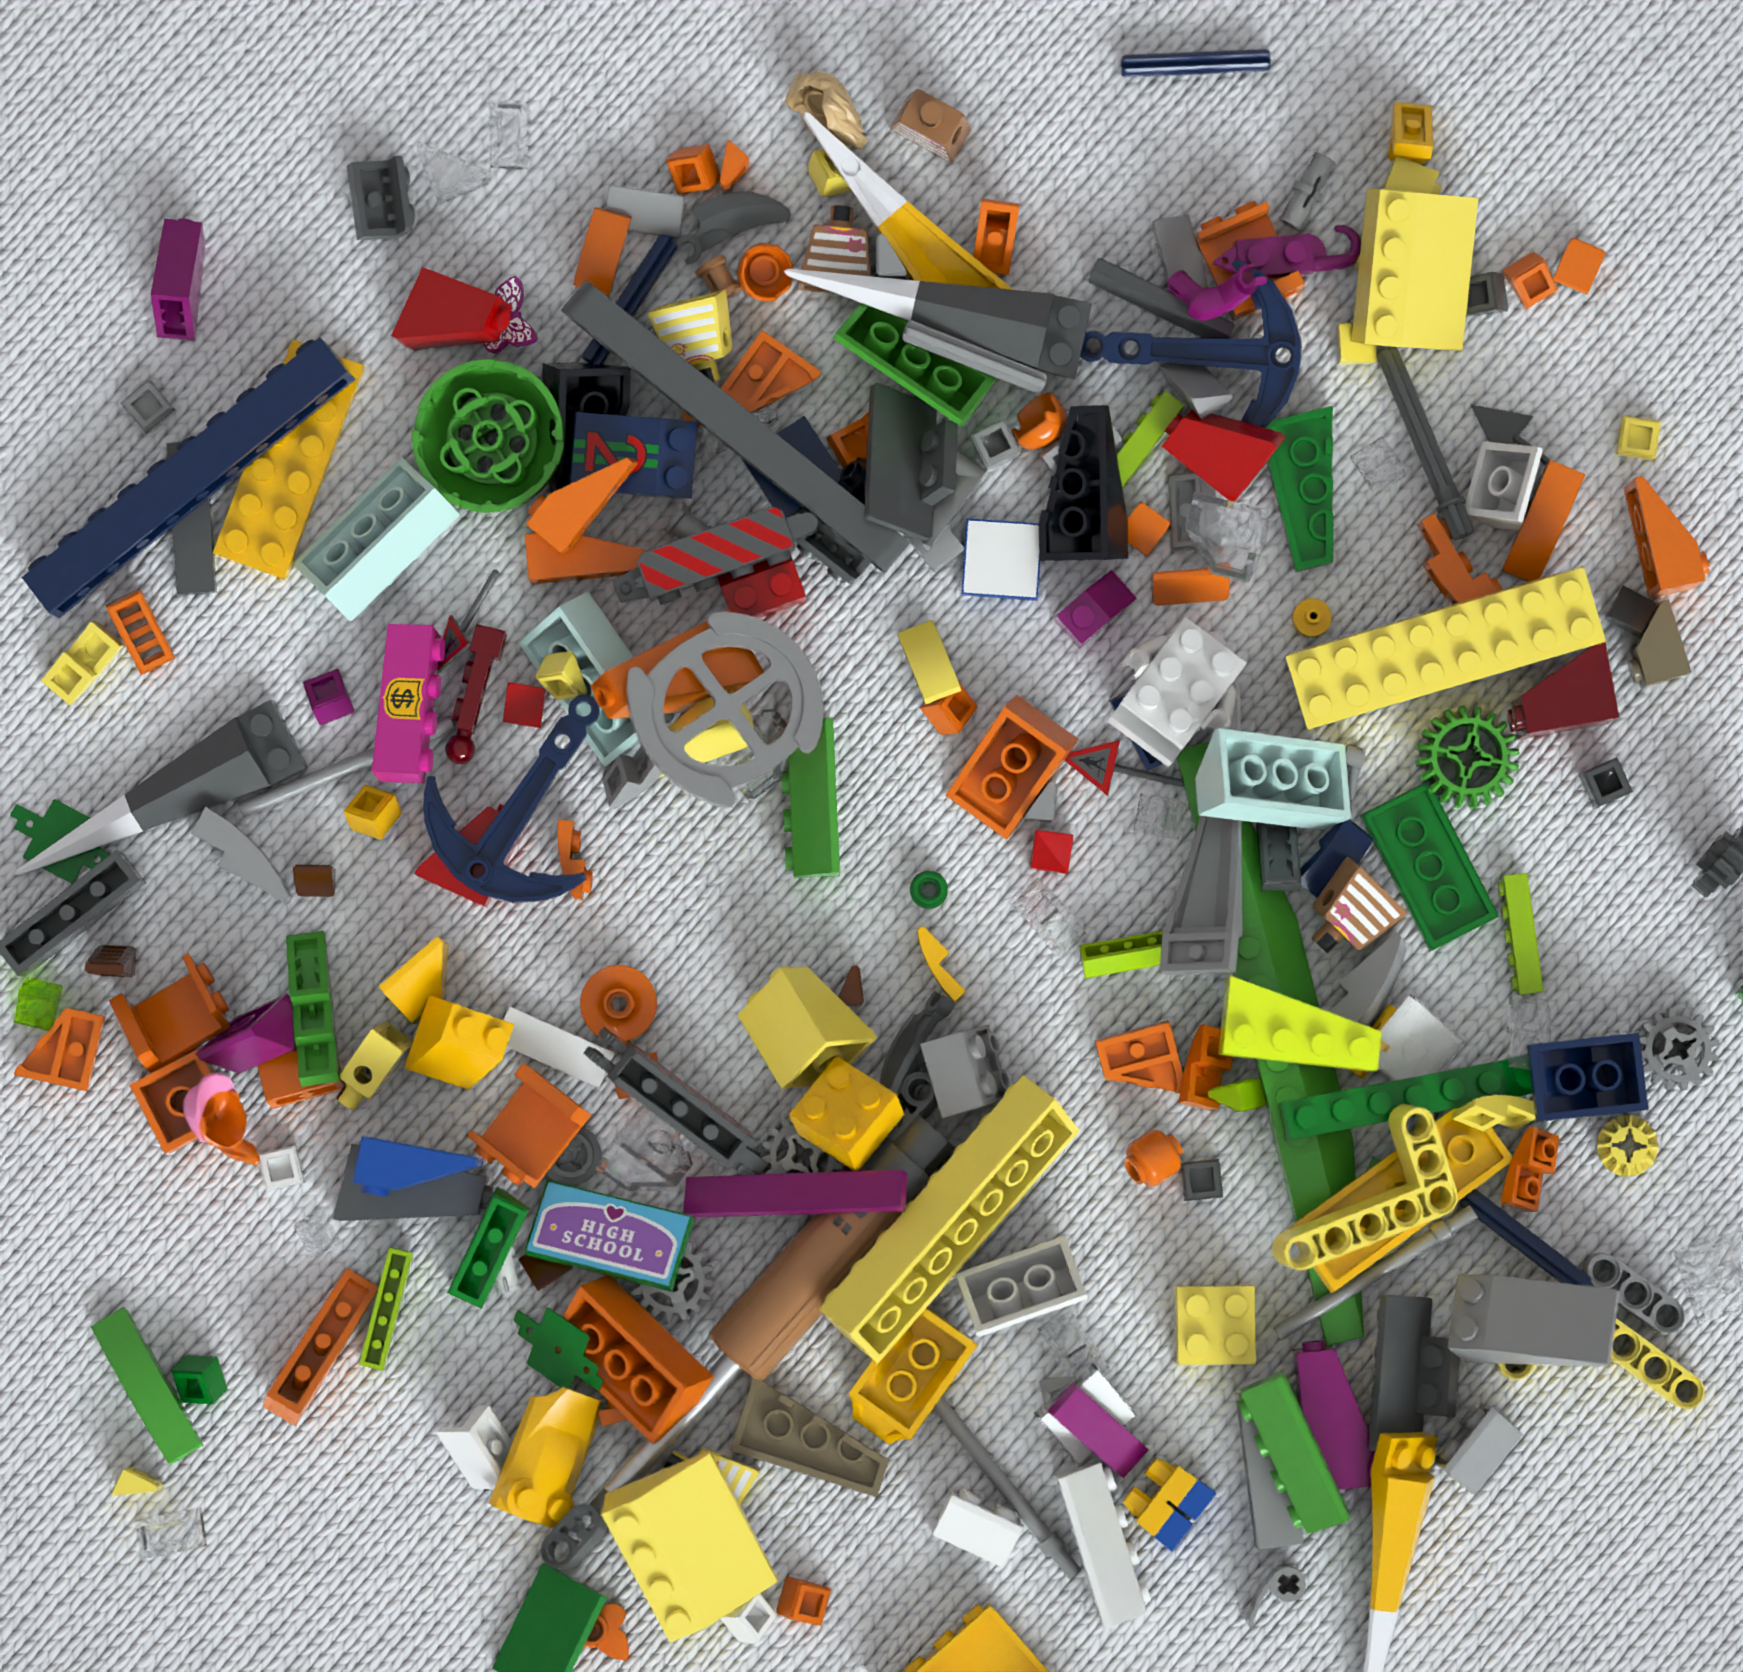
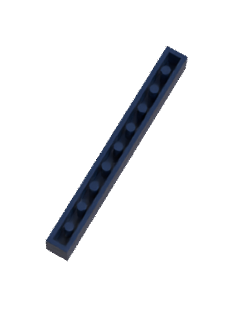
M321 337L315 341L311 339L302 344L296 351L297 356L287 364L282 363L272 368L266 375V381L256 389L252 387L241 393L236 399L237 404L226 413L222 411L214 415L207 422V428L196 437L193 435L184 439L177 446V452L168 460L163 459L153 464L147 471L148 476L137 485L133 483L126 486L117 495L118 500L107 509L103 507L95 511L88 518L86 526L78 532L73 531L65 535L58 542V548L48 556L43 555L34 560L28 567L29 572L21 578L47 612L57 618H61L354 382L356 379L332 348Z

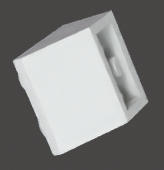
M961 1487L959 1493L950 1490L932 1530V1535L1003 1567L1023 1530L1022 1523L1017 1520L1019 1517L1017 1512L996 1503L994 1509L982 1504L983 1499L981 1495Z

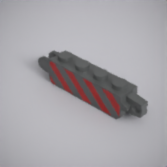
M771 506L642 552L637 561V568L613 580L615 591L621 603L650 598L651 602L658 599L660 605L673 602L682 598L680 591L695 586L696 592H700L717 586L716 578L731 573L732 578L737 579L755 572L753 568L755 564L767 561L769 566H773L791 559L789 552L795 551L794 542L805 539L808 535L815 534L819 526L816 515L808 511L807 513L803 512V514L799 513L785 518L782 510Z
M603 1027L598 1033L606 1044L619 1051L618 1055L611 1062L599 1050L590 1046L583 1053L606 1072L609 1080L726 1168L730 1169L732 1166L738 1170L741 1164H743L757 1175H760L768 1163L761 1158L763 1157L754 1150L758 1142L752 1137L749 1130L628 1040L626 1043L607 1028Z

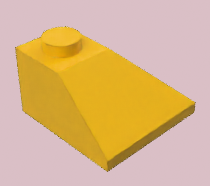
M438 936L378 986L413 1024L421 1020L429 995L445 999L449 945Z

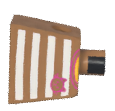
M915 89L908 95L890 127L894 132L952 164L971 132V128L963 113L920 89Z
M842 205L831 206L829 226H813L801 270L871 276L867 230L852 228L854 208ZM799 280L800 291L833 293Z
M1347 856L1313 904V909L1326 922L1311 939L1327 954L1342 938L1355 949L1361 950L1401 920L1407 912L1361 866Z

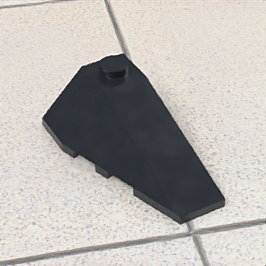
M579 362L543 363L542 382L555 397L562 414L565 430L563 455L556 473L550 481L551 493L569 485L574 412L626 416L630 406V367ZM552 418L550 420L549 430L551 442L553 445H555L556 440L555 437L552 436V430H555L556 425L554 419Z
M1109 405L1071 406L1059 447L1061 456L1056 474L1051 476L1048 487L1051 489L1046 510H1042L1039 520V561L1128 559V520Z

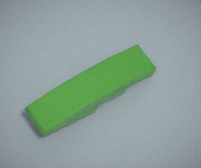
M324 931L286 936L289 994L293 1009L294 1039L297 1045L298 1074L301 1087L339 1082L335 1018Z
M122 1307L91 1326L124 1390L168 1464L172 1465L204 1446L172 1383L165 1377L155 1355L142 1338L129 1311Z

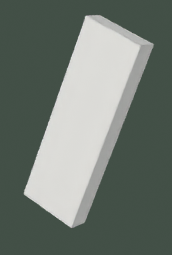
M509 1006L504 1021L514 1024L507 1044L508 1048L593 1086L601 1087L606 1072L586 1057L583 1052L588 1046L596 1048L611 1062L615 1055L614 1052Z

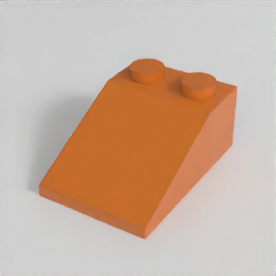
M1643 476L1634 478L1623 489L1648 599L1696 588L1706 581L1705 574H1709L1706 553L1704 551L1699 552L1696 540Z
M1016 695L1004 706L945 796L1002 837L1008 839L1059 770L1079 739Z

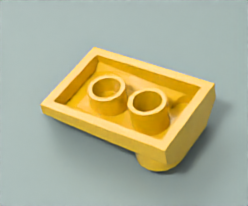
M927 1306L878 1364L873 1360L870 1362L848 1393L853 1408L852 1418L887 1444L899 1440H911L979 1344Z
M564 1387L544 1396L537 1397L531 1395L488 1504L514 1516L554 1528L574 1507L572 1495L599 1422L601 1400Z

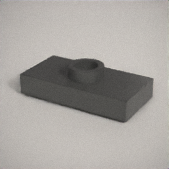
M1257 822L1261 891H1300L1301 874L1297 827Z

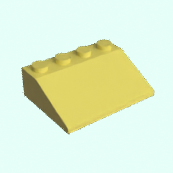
M1367 188L1352 342L1370 345L1463 351L1478 198Z
M711 1450L605 1494L601 1515L670 1643L707 1628L778 1582V1578Z

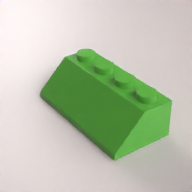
M861 303L835 333L833 339L946 417L964 427L980 407L996 378L904 342L902 334L908 320Z
M823 718L817 746L810 753H803L797 748L788 757L789 771H782V793H790L791 809H783L784 832H792V847H785L786 870H793L794 879L840 877L833 718Z
M1278 1371L1241 1388L1240 1392L1243 1398L1237 1400V1403L1246 1422L1254 1420L1259 1434L1253 1436L1262 1457L1270 1455L1276 1467L1270 1474L1279 1493L1287 1491L1293 1505L1288 1506L1287 1510L1296 1529L1303 1526L1308 1535L1349 1521L1350 1514L1284 1371Z

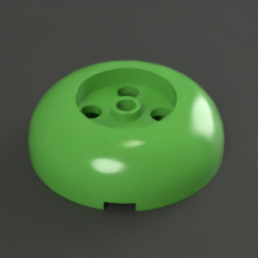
M481 359L458 365L440 376L429 387L418 405L419 410L414 430H412V447L417 466L422 476L448 502L460 508L481 513L511 510L537 496L556 473L563 455L565 441L562 414L555 397L548 387L533 373L517 364L495 359ZM498 404L504 405L506 416L501 420H494L491 415L492 408ZM552 418L556 425L555 430H552V436L556 440L555 445L552 444L549 430ZM464 425H471L473 427L470 440H462L459 436L461 427ZM496 432L498 433V437H496L497 442L491 446L488 444L487 438L489 434ZM515 437H523L526 442L524 449L519 453H515L511 449V441ZM484 457H490L494 463L487 473L481 472L478 467L479 461Z

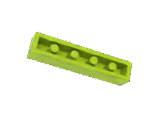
M1167 391L1162 396L1159 393L1150 403L1153 407L1148 415L1144 412L1135 423L1138 425V428L1134 433L1128 432L1121 442L1124 444L1120 452L1116 451L1122 489L1163 436L1164 430L1184 407L1182 402Z
M1521 873L1500 877L1501 881L1498 882L1499 896H1503L1504 905H1501L1502 919L1507 921L1508 929H1504L1505 942L1510 943L1511 953L1507 954L1509 967H1513L1514 976L1511 977L1512 990L1516 991L1517 995L1544 992L1528 874Z
M1164 930L1079 945L1085 978L1160 965Z
M389 1247L359 1363L361 1366L381 1371L385 1370L414 1252Z

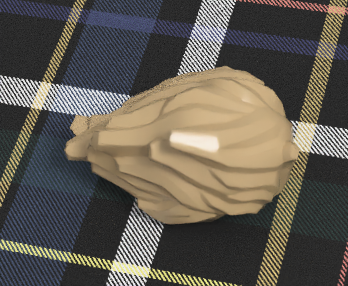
M818 71L803 75L802 73L797 74L790 85L785 99L789 109L799 112L802 119L804 112L810 113L843 144L852 145L858 149L864 148L868 138L863 135L864 130L861 128L860 114L854 108L844 85L833 74ZM803 119V121H804L805 125L807 126L808 130L810 131V133L813 134V132L811 131V129L809 128V126L807 125V123H806L805 120Z

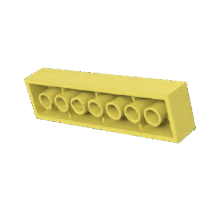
M1579 566L1287 653L1285 657L1306 727L1309 730L1604 643L1606 639L1584 566Z
M1022 1075L1015 1084H1012L1006 1090L1002 1100L995 1108L982 1117L978 1127L967 1140L956 1147L953 1156L940 1171L935 1172L930 1177L926 1187L919 1195L906 1204L905 1211H902V1214L892 1226L879 1235L876 1244L865 1257L853 1265L850 1274L844 1281L827 1295L825 1302L819 1310L850 1342L877 1364L1079 1133L1080 1130L1056 1099Z

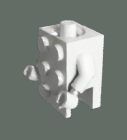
M1185 617L1170 637L1159 635L1139 645L1136 649L1130 650L1120 663L1122 668L1126 665L1133 668L1136 672L1133 677L1138 680L1107 722L1167 767H1170L1200 726L1203 729L1209 726L1214 730L1229 728L1237 697V691L1232 684L1247 662L1226 647V641L1220 635L1214 632H1205Z

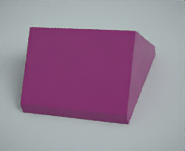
M286 993L234 1017L229 1022L231 1027L213 1037L196 1055L201 1061L240 1074L293 1050L292 1002L289 994Z

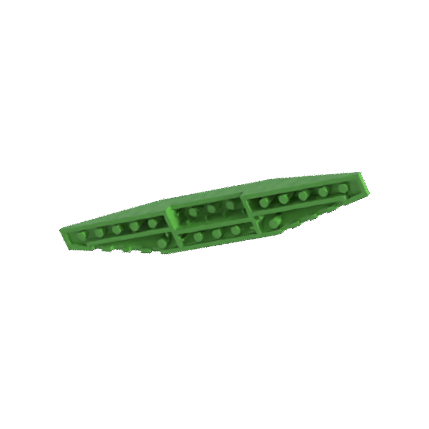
M1210 742L1184 748L1181 754L1176 757L1181 778L1184 782V789L1195 832L1200 815H1198L1195 778ZM1241 821L1242 937L1238 940L1236 973H1233V977L1320 1009L1297 917L1284 891H1261L1257 834L1251 822ZM1255 1059L1267 1104L1266 1107L1270 1118L1269 1124L1294 1222H1297L1356 1179L1354 1140L1351 1129L1286 1141L1279 1103L1341 1091L1334 1067ZM1308 1268L1307 1273L1314 1301L1330 1291L1314 1268ZM1362 1291L1319 1317L1326 1346L1364 1337Z

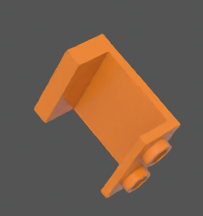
M1256 201L1248 202L1235 209L1236 215L1223 221L1221 216H1218L1200 225L1202 231L1197 233L1195 240L1216 286L1234 274L1214 266L1213 262L1234 247L1233 243L1236 240L1278 236L1268 216L1270 207L1267 201L1260 205H1257ZM1222 259V263L1227 264V261ZM1299 270L1284 277L1270 278L1285 298L1302 291L1305 285ZM1250 296L1240 306L1229 311L1232 321L1257 311L1252 297Z
M189 953L182 958L190 974L134 1007L123 993L109 1000L136 1057L150 1074L231 1027L224 1014L230 1010L225 999L218 990L213 992L210 986L215 982L213 975L204 962L197 965Z
M523 1062L514 1074L523 1081V1084L482 1136L471 1130L467 1137L477 1144L473 1151L490 1164L496 1159L505 1166L501 1173L517 1186H520L524 1181L535 1188L590 1118L591 1114Z

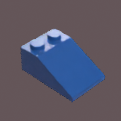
M362 1136L353 1183L362 1184L361 1192L388 1196L389 1190H400L481 1167L483 1158Z

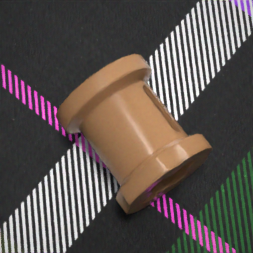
M720 255L700 266L695 271V274L698 278H703L711 293L726 290L727 300L741 292L742 289L727 269L725 256Z

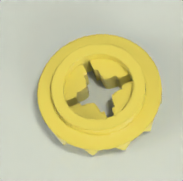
M1622 1115L1611 1119L1602 1127L1597 1138V1153L1600 1161L1609 1171L1620 1176H1635L1644 1173L1655 1163L1659 1149L1656 1131L1646 1120L1632 1115ZM1628 1129H1630L1632 1141L1644 1145L1643 1148H1638V1150L1631 1152L1629 1163H1627L1624 1150L1612 1147V1143L1625 1141Z

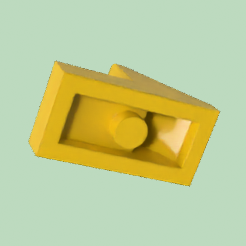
M1394 102L1388 158L1394 161L1399 156L1418 164H1424L1426 159H1431L1433 149L1432 105Z

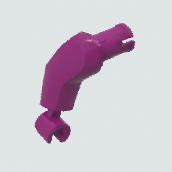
M1259 263L1245 264L1241 266L1238 273L1232 275L1220 285L1203 288L1184 270H1179L1169 279L1167 289L1188 306V315L1198 321H1207L1240 306L1255 292L1256 286H1262L1267 282V278L1265 276L1254 277V270L1260 265Z

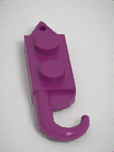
M1336 225L1334 231L1345 234L1350 240L1351 247L1345 254L1327 256L1322 241L1316 235H1311L1310 233L1236 240L1233 243L1234 247L1217 258L1213 265L1236 274L1238 272L1231 265L1235 259L1248 264L1259 263L1260 265L1256 268L1269 278L1284 277L1298 270L1301 275L1320 271L1341 270L1351 267L1356 263L1360 255L1361 239L1353 228L1346 225ZM1222 259H1225L1227 264H1223Z

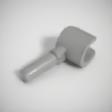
M1348 744L1345 752L1346 764L1351 766L1348 777L1349 799L1355 800L1358 775L1366 756L1362 748Z

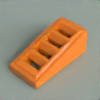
M140 588L106 604V609L141 675L175 659ZM136 603L139 604L140 610L121 619L118 612ZM146 617L147 624L128 633L125 626ZM153 631L156 637L135 647L132 640ZM160 644L163 651L142 660L141 653Z

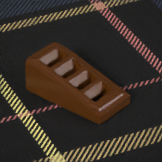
M98 946L86 961L85 971L96 976L133 977L135 976L136 949L132 946Z

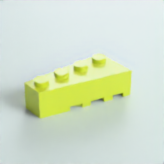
M1233 976L1226 978L1218 1055L1370 1072L1378 1071L1381 1031Z

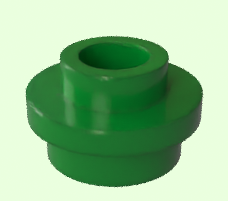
M923 871L917 874L910 885L912 900L924 909H933L940 906L948 894L946 880L935 871ZM925 883L935 885L936 894L934 896L926 897L922 894L921 888Z

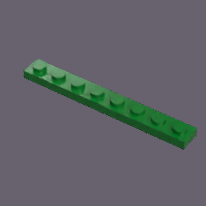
M1528 1055L1280 1102L1286 1141L1388 1122L1392 1110L1402 1104L1426 1109L1430 1113L1461 1108L1472 1100L1483 1096L1508 1095L1519 1097L1532 1094Z

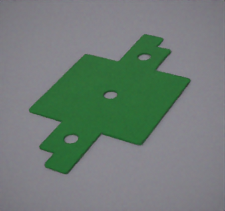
M56 799L52 801L44 818L18 804L14 806L10 816L18 820L14 829L32 838L23 855V858L27 861H30L90 819V817ZM28 820L33 822L32 827L26 826ZM98 847L43 867V869L73 884L83 865L93 869L100 863L94 862L95 856H100V862H102L111 853Z
M546 1308L541 1325L521 1311H516L514 1322L520 1325L518 1335L533 1345L527 1365L560 1388L564 1387L571 1390L574 1379L578 1376L596 1390H600L603 1379L597 1375L599 1366L584 1356L590 1339L589 1335L550 1308ZM528 1327L532 1328L531 1334H529L527 1331ZM556 1347L561 1349L559 1354L556 1352ZM585 1367L589 1368L588 1374L584 1371Z

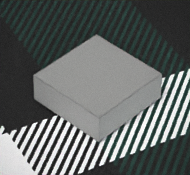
M150 379L120 403L146 434L175 410Z

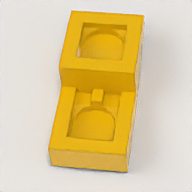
M922 925L917 930V936L923 957L937 983L955 1003L966 991L940 965L949 955L948 950Z

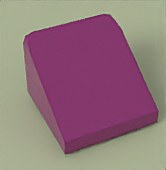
M338 668L303 682L311 709L320 725L354 712L353 704Z

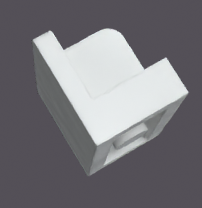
M478 1405L461 1427H441L437 1435L473 1489H494L513 1442L490 1406Z

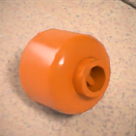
M1150 1130L1127 1146L1126 1158H1124L1123 1162L1128 1174L1137 1184L1141 1185L1144 1183L1147 1186L1155 1187L1179 1171L1181 1167L1179 1155L1183 1151L1179 1141L1172 1134L1165 1135L1159 1130Z

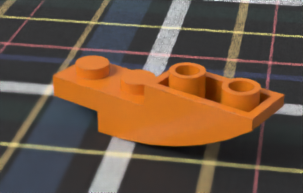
M1435 513L1417 524L1435 556L1426 561L1423 567L1433 583L1451 604L1503 589L1499 581L1495 577L1490 579L1486 572L1472 579L1469 574L1473 571L1472 565L1463 551L1457 553L1450 540L1453 538L1444 518L1438 520Z

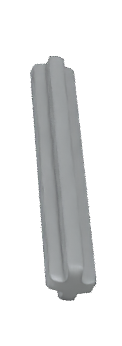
M909 320L904 328L902 340L906 343L1036 394L1041 393L1045 387L1047 374L1041 370L914 320Z

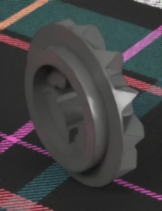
M582 1127L568 1145L571 1148L579 1147L582 1144L585 1145L577 1155L582 1168L579 1169L577 1165L571 1162L562 1163L558 1166L556 1163L563 1157V1151L546 1173L553 1181L571 1186L579 1185L588 1181L598 1170L602 1151L596 1136L587 1128Z

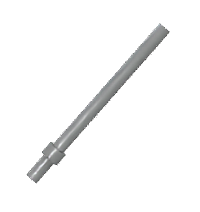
M451 716L437 721L435 735H430V740L456 730ZM374 747L238 803L242 816L246 817L372 765Z
M1469 1205L1445 1221L1440 1218L1428 1226L1429 1231L1364 1270L1335 1292H1329L1273 1327L1282 1341L1437 1243L1441 1246L1454 1238L1453 1233L1478 1218Z
M942 1396L933 1408L934 1411L1040 1543L1037 1546L1047 1558L1051 1556L1066 1576L1072 1579L1081 1571V1568L1063 1547L1065 1542L1056 1531L1052 1533Z

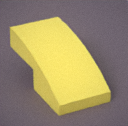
M933 619L897 633L925 704L962 691Z
M96 620L91 621L71 648L60 655L41 682L68 705H72L96 680L125 644Z
M1508 1095L1483 1096L1472 1100L1454 1111L1452 1119L1481 1131H1486L1496 1124L1518 1130L1535 1120L1534 1102Z

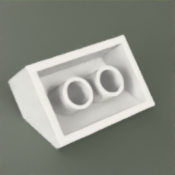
M1065 1236L956 1273L977 1337L1088 1299Z

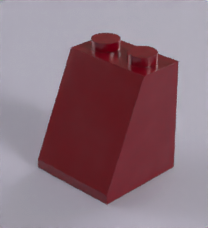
M1606 642L1594 645L1511 702L1512 709L1507 710V720L1510 731H1516L1518 740L1608 725L1619 718Z

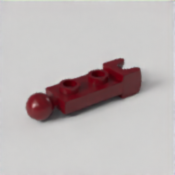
M479 624L475 626L471 641L472 645H470L469 649L475 655L474 662L467 661L462 683L468 685L464 699L457 698L452 720L458 721L456 726L458 730L457 734L452 736L445 746L448 759L455 764L468 763L475 755L476 747L471 737L475 733L493 660L501 661L507 639L505 631Z

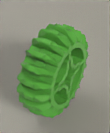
M1466 706L1458 707L1457 719L1450 709L1445 710L1443 717L1446 724L1437 717H1434L1430 723L1437 732L1434 733L1431 730L1424 729L1421 735L1430 743H1419L1416 746L1417 751L1427 753V757L1419 758L1415 761L1416 766L1428 765L1429 771L1419 775L1420 780L1425 781L1430 777L1433 778L1435 783L1427 789L1430 794L1437 791L1439 787L1444 790L1439 798L1441 803H1445L1451 794L1454 795V808H1460L1464 798H1467L1469 808L1475 809L1478 803L1477 796L1480 797L1484 805L1491 804L1492 799L1489 791L1491 790L1497 797L1503 796L1505 792L1498 783L1501 782L1510 786L1514 782V779L1507 775L1505 771H1517L1519 769L1517 763L1508 761V757H1515L1520 754L1519 749H1507L1506 744L1516 739L1515 735L1509 734L1503 738L1500 732L1508 724L1502 721L1496 727L1491 725L1496 716L1492 711L1486 715L1484 720L1480 719L1482 711L1479 706L1474 707L1471 717H1468ZM1457 727H1467L1466 735L1460 746L1445 747L1439 745L1441 739L1449 730ZM1479 730L1491 739L1496 748L1497 757L1485 753L1480 748ZM1470 745L1469 749L1473 751L1471 755L1475 754L1476 759L1479 761H1473L1465 770L1466 766L1462 764L1463 760L1460 761L1458 755L1455 754L1464 752ZM1437 757L1450 762L1455 767L1456 785L1451 783L1442 774ZM1476 768L1496 769L1492 778L1485 785L1477 788H1467L1468 781L1471 779L1472 773Z

